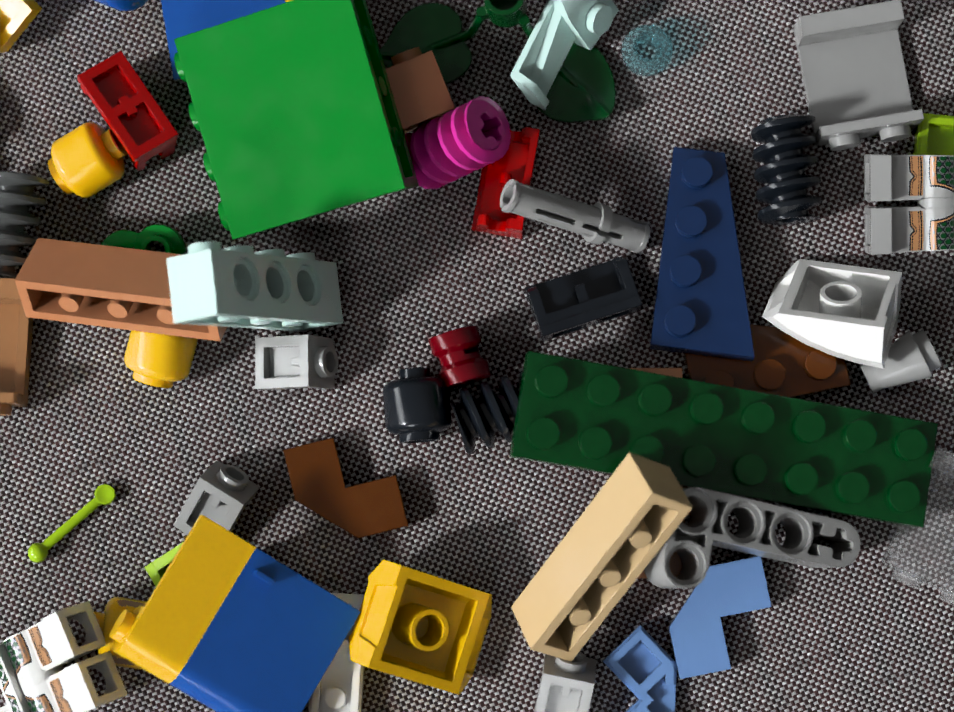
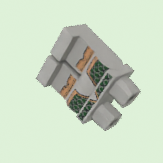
M864 154V200L871 202L917 200V205L864 207L865 253L881 255L954 250V155Z

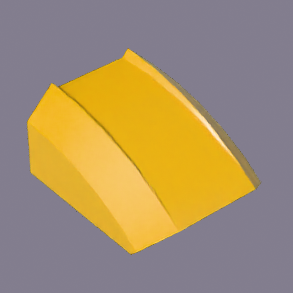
M382 560L368 576V585L359 610L361 612L356 619L353 632L349 636L350 660L377 671L460 695L473 676L492 613V594Z

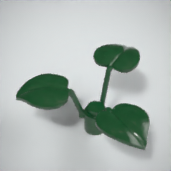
M484 0L485 5L477 8V15L463 32L459 15L450 7L439 3L419 5L408 11L398 21L388 40L380 48L383 63L387 68L394 66L391 58L412 48L420 47L422 54L432 50L445 84L455 82L469 70L472 64L470 49L464 41L474 37L485 19L489 18L500 27H512L519 24L529 38L534 28L530 23V18L526 15L527 1ZM573 42L546 96L549 100L546 110L539 107L537 109L548 118L557 122L578 123L607 119L613 112L616 92L612 72L601 52L595 47L590 51Z

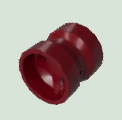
M477 326L451 330L428 339L432 355L438 358L441 364L438 376L443 379L446 387H449V389L462 387L491 377L488 362L480 356L478 350L481 338Z

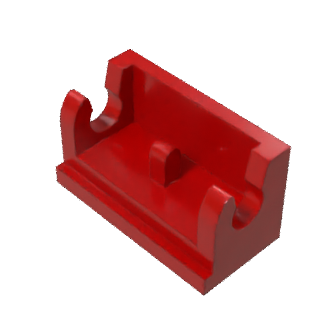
M122 51L77 75L80 88L98 109L131 157V162L138 171L143 170L147 165L146 162L156 154H159L163 160L174 153L178 138L177 131Z
M530 127L523 128L522 132L510 130V145L504 157L482 168L472 231L522 239L526 217L503 212L499 204L503 187L510 179H515L520 183L531 186L540 129Z

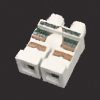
M90 601L58 610L41 619V622L0 643V688L7 705L0 708V712H87L128 695L110 651L63 668V665L107 645ZM71 619L80 622L85 629L86 640L83 646L78 647L69 626ZM91 668L100 671L105 678L106 690L103 696H98L89 675Z

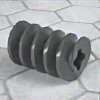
M0 171V278H16L18 273L15 272V267L22 266L27 258L26 255L19 252L20 246H30L36 242L35 238L24 232V228L26 226L41 225L42 220L31 214L29 207L46 204V200L34 193L33 190L34 187L49 186L50 182L48 180L16 171Z

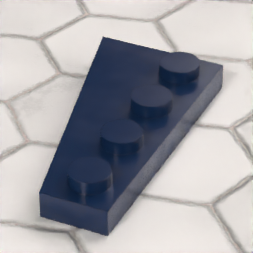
M674 147L650 349L753 362L755 356L725 153Z

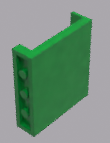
M292 0L174 39L177 52L174 55L175 67L182 81L187 82L192 102L189 104L190 118L195 129L202 134L207 151L203 155L204 166L209 178L216 182L221 199L218 203L219 217L224 228L230 231L232 240L257 235L256 233L419 186L366 0Z

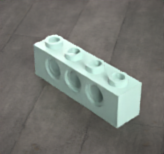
M207 241L188 245V254L167 258L173 321L176 324L298 332L343 324L336 262L318 261L315 259V253L303 252L285 256L284 249H267L254 252L251 245H238L221 249L220 242Z

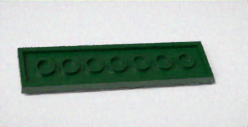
M528 351L525 357L509 457L612 475L627 454L631 452L669 466L681 487L704 488L743 498L919 528L924 527L938 424Z

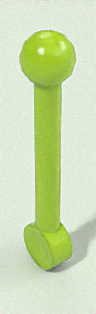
M107 484L98 486L94 493L95 497L42 543L37 542L29 547V559L35 563L43 562L48 556V550L99 506L110 505L114 502L116 498L114 488Z

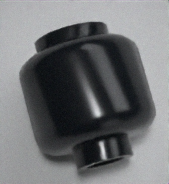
M428 367L399 370L400 379L387 383L383 388L385 426L387 431L393 435H399V443H423L440 440V432L446 431L451 426L449 387H446L443 379L431 377L430 368Z

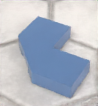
M760 556L709 566L703 581L695 586L682 608L678 611L668 629L679 679L731 669L721 617L772 607Z
M639 625L602 661L638 698L625 712H675L677 663Z

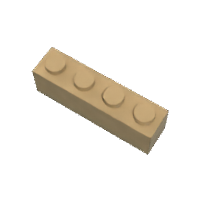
M629 452L516 599L511 608L531 650L572 662L693 507L669 466Z

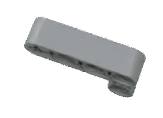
M682 488L693 507L690 520L686 525L683 522L680 523L646 566L644 572L647 579L654 586L661 589L695 587L703 581L707 574L712 546L809 568H842L852 564L858 557L861 549L860 537L857 530L843 520L704 488ZM731 511L736 514L739 521V527L734 536L727 526V518ZM779 522L786 531V538L782 546L775 537V530ZM822 537L823 541L830 543V547L811 545L813 538ZM674 552L680 556L682 561V569L677 578L674 577L669 568V560Z

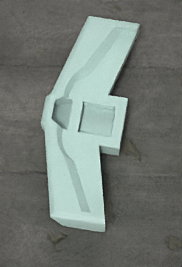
M613 0L547 1L510 74L512 80L531 104L546 110L549 104L546 96L573 42L585 49L592 50L601 35L610 28L614 17L619 11Z

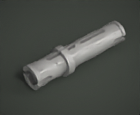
M510 179L501 192L499 205L503 212L520 215L549 226H555L583 235L584 240L591 244L599 245L605 242L631 250L633 253H640L649 241L650 226L647 225L646 221H638L613 213L610 206L602 203H595L593 206L556 193L520 183L515 179Z

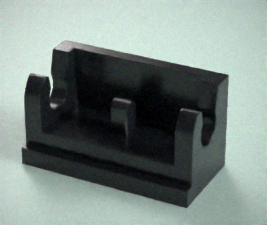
M623 256L537 285L525 287L542 342L638 312L642 306L628 262Z

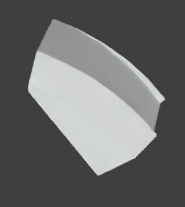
M799 259L776 282L762 317L784 333L831 356L857 364L884 369L893 337L896 334L901 300L902 272Z

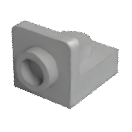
M309 334L255 338V389H334L335 374L338 370V356L335 351L333 338Z
M215 461L199 477L173 526L188 535L201 514L232 532L246 505L255 497L259 486L250 481L248 475L240 468Z
M581 652L576 655L572 662L545 654L534 712H589L595 686L597 661L586 657Z

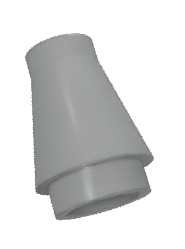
M924 329L913 335L908 331L892 343L884 369L867 365L860 366L873 394L882 389L932 377V371L942 367Z

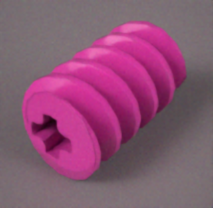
M479 96L469 101V103H465L455 108V110H451L441 117H437L415 128L413 133H405V139L419 186L425 189H438L503 158L509 149L511 134L509 122L501 107L489 97Z

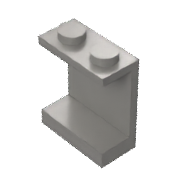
M901 0L799 16L793 32L809 115L815 116L816 121L811 124L813 136L817 137L815 146L829 144L831 151L846 150L861 145V138L879 135L881 142L898 141L912 136L911 130L916 129L924 120L922 109L913 110L898 28L905 19Z

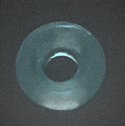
M653 25L638 26L632 29L623 41V61L628 69L637 75H657L671 61L673 53L672 42L666 32L659 27ZM643 44L652 45L656 50V56L649 60L643 59L638 55V47Z

